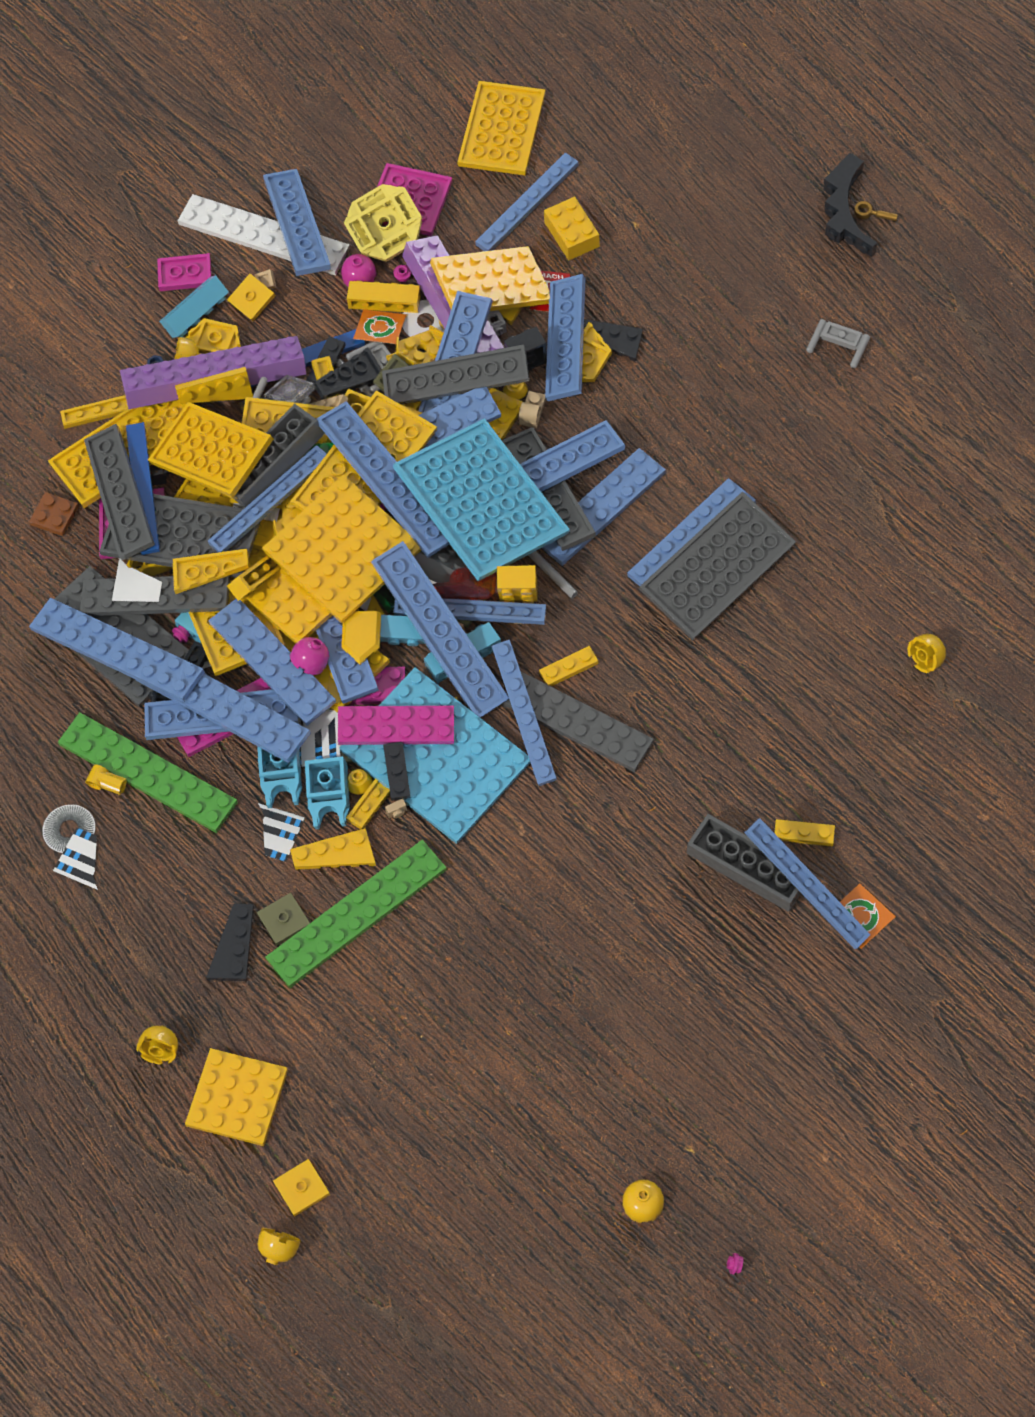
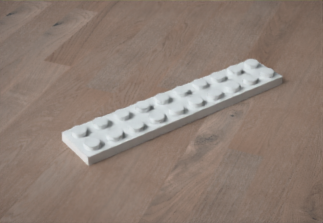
M192 194L178 219V224L291 261L278 221ZM320 235L331 264V270L323 272L336 275L350 250V245Z

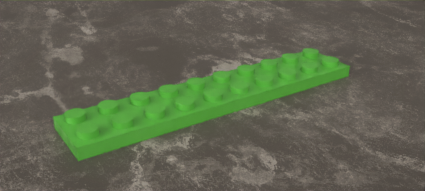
M80 712L58 741L61 747L94 765L106 768L110 773L126 778L127 784L215 833L218 832L238 803L237 799Z
M423 840L419 841L265 957L286 985L289 988L293 987L447 871L446 866Z

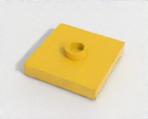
M249 274L227 301L251 321H254L276 295L252 274Z
M309 1159L273 1180L294 1217L330 1195Z

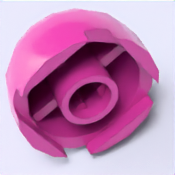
M353 254L346 258L341 269L342 279L347 287H349V281L374 282L377 275L374 262L363 254Z
M306 637L294 645L290 653V659L297 669L300 666L305 669L304 673L317 675L321 674L326 668L329 660V651L321 640Z

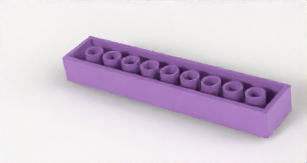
M438 235L406 242L402 257L445 329L451 309L430 261L431 258L449 256ZM488 319L476 353L504 348Z
M293 336L120 370L128 409L179 400L175 385L246 367L250 385L258 384L261 377H266L268 379L267 382L306 375V368L298 337Z

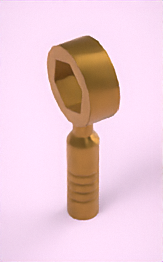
M866 201L858 202L855 205L854 214L859 219H868L872 214L879 218L897 221L898 214L880 210L874 211L871 204ZM866 208L868 211L863 213L859 212V209Z

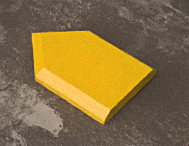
M355 611L343 622L341 647L359 665L380 648L381 613L378 611Z

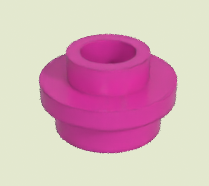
M399 265L394 269V277L398 281L406 282L409 280L411 271L408 266Z
M179 625L172 630L174 633L173 637L180 643L188 641L190 634L184 627Z
M734 1253L728 1257L727 1269L733 1275L740 1273L743 1267V1257L739 1256L738 1253Z

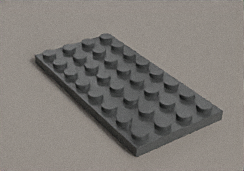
M742 491L639 587V590L693 641L795 545L796 541Z
M153 494L160 552L145 555L139 552L127 558V560L173 567V559L218 553L209 545L208 540L243 509ZM261 521L227 551L247 549L248 557H250ZM108 525L99 552L103 556L119 558L110 526ZM245 570L240 571V572H237V573L232 574V575H229V576H230V577H233V578H237L240 574H242L243 572H245Z
M89 566L55 600L80 611L83 580L105 578ZM147 614L91 616L182 659L185 658L189 651ZM76 652L139 708L149 700V692L154 691L151 688L139 683L130 676Z

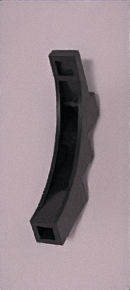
M849 153L824 179L823 190L828 195H831L825 201L824 212L831 217L826 224L825 235L837 243L844 239L848 244L855 246L862 253L872 257L876 253L877 242L862 233L852 218L848 205L850 189L863 172L864 161Z

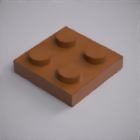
M45 492L29 523L31 526L64 536L79 505L76 502Z

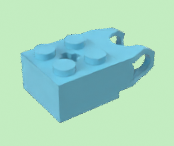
M257 746L260 785L265 794L268 809L273 808L275 796L282 791L291 793L294 805H299V797L302 791L300 750L287 763Z
M344 757L305 761L308 809L312 815L314 828L320 829L322 818L328 812H336L339 816L340 824L346 826L350 802L347 782L348 766Z

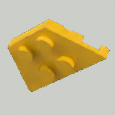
M205 318L196 327L192 328L188 332V336L185 337L196 342L199 352L204 354L241 347L238 327L236 325Z
M590 322L586 325L583 334L582 382H595L612 354L610 347L603 341V338L596 332Z

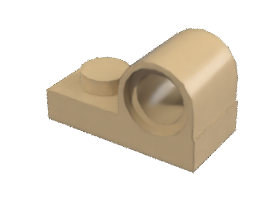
M528 392L526 401L522 402L520 407L519 425L537 428L546 401L545 394Z

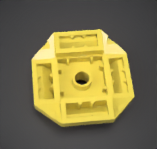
M382 184L351 203L344 224L361 254L387 262L404 252L406 242L418 240L423 218L405 187ZM383 222H389L386 227H381Z

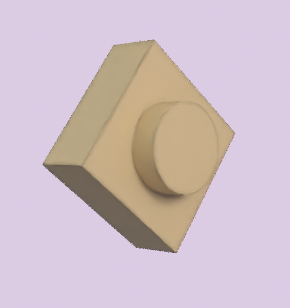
M271 269L255 274V278L267 288H276L274 273Z
M403 799L385 806L389 819L401 817L407 811Z

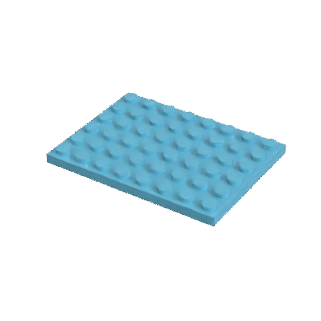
M485 418L393 465L394 470L477 581L497 572V566H508L567 535L570 531Z
M416 667L379 705L454 706V744H403L411 797L403 800L409 807L456 844L459 843L531 763L529 756ZM341 745L339 747L344 755L389 789L383 745Z

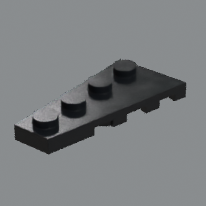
M584 319V329L588 322H590L596 332L603 338V341L616 355L626 356L631 361L636 362L643 329Z
M367 347L360 354L354 355L348 362L339 365L336 370L330 371L315 381L313 386L323 400L347 392L348 389L353 390L373 383V380L382 369L369 347Z
M233 904L208 971L207 980L247 982L254 914L253 904Z

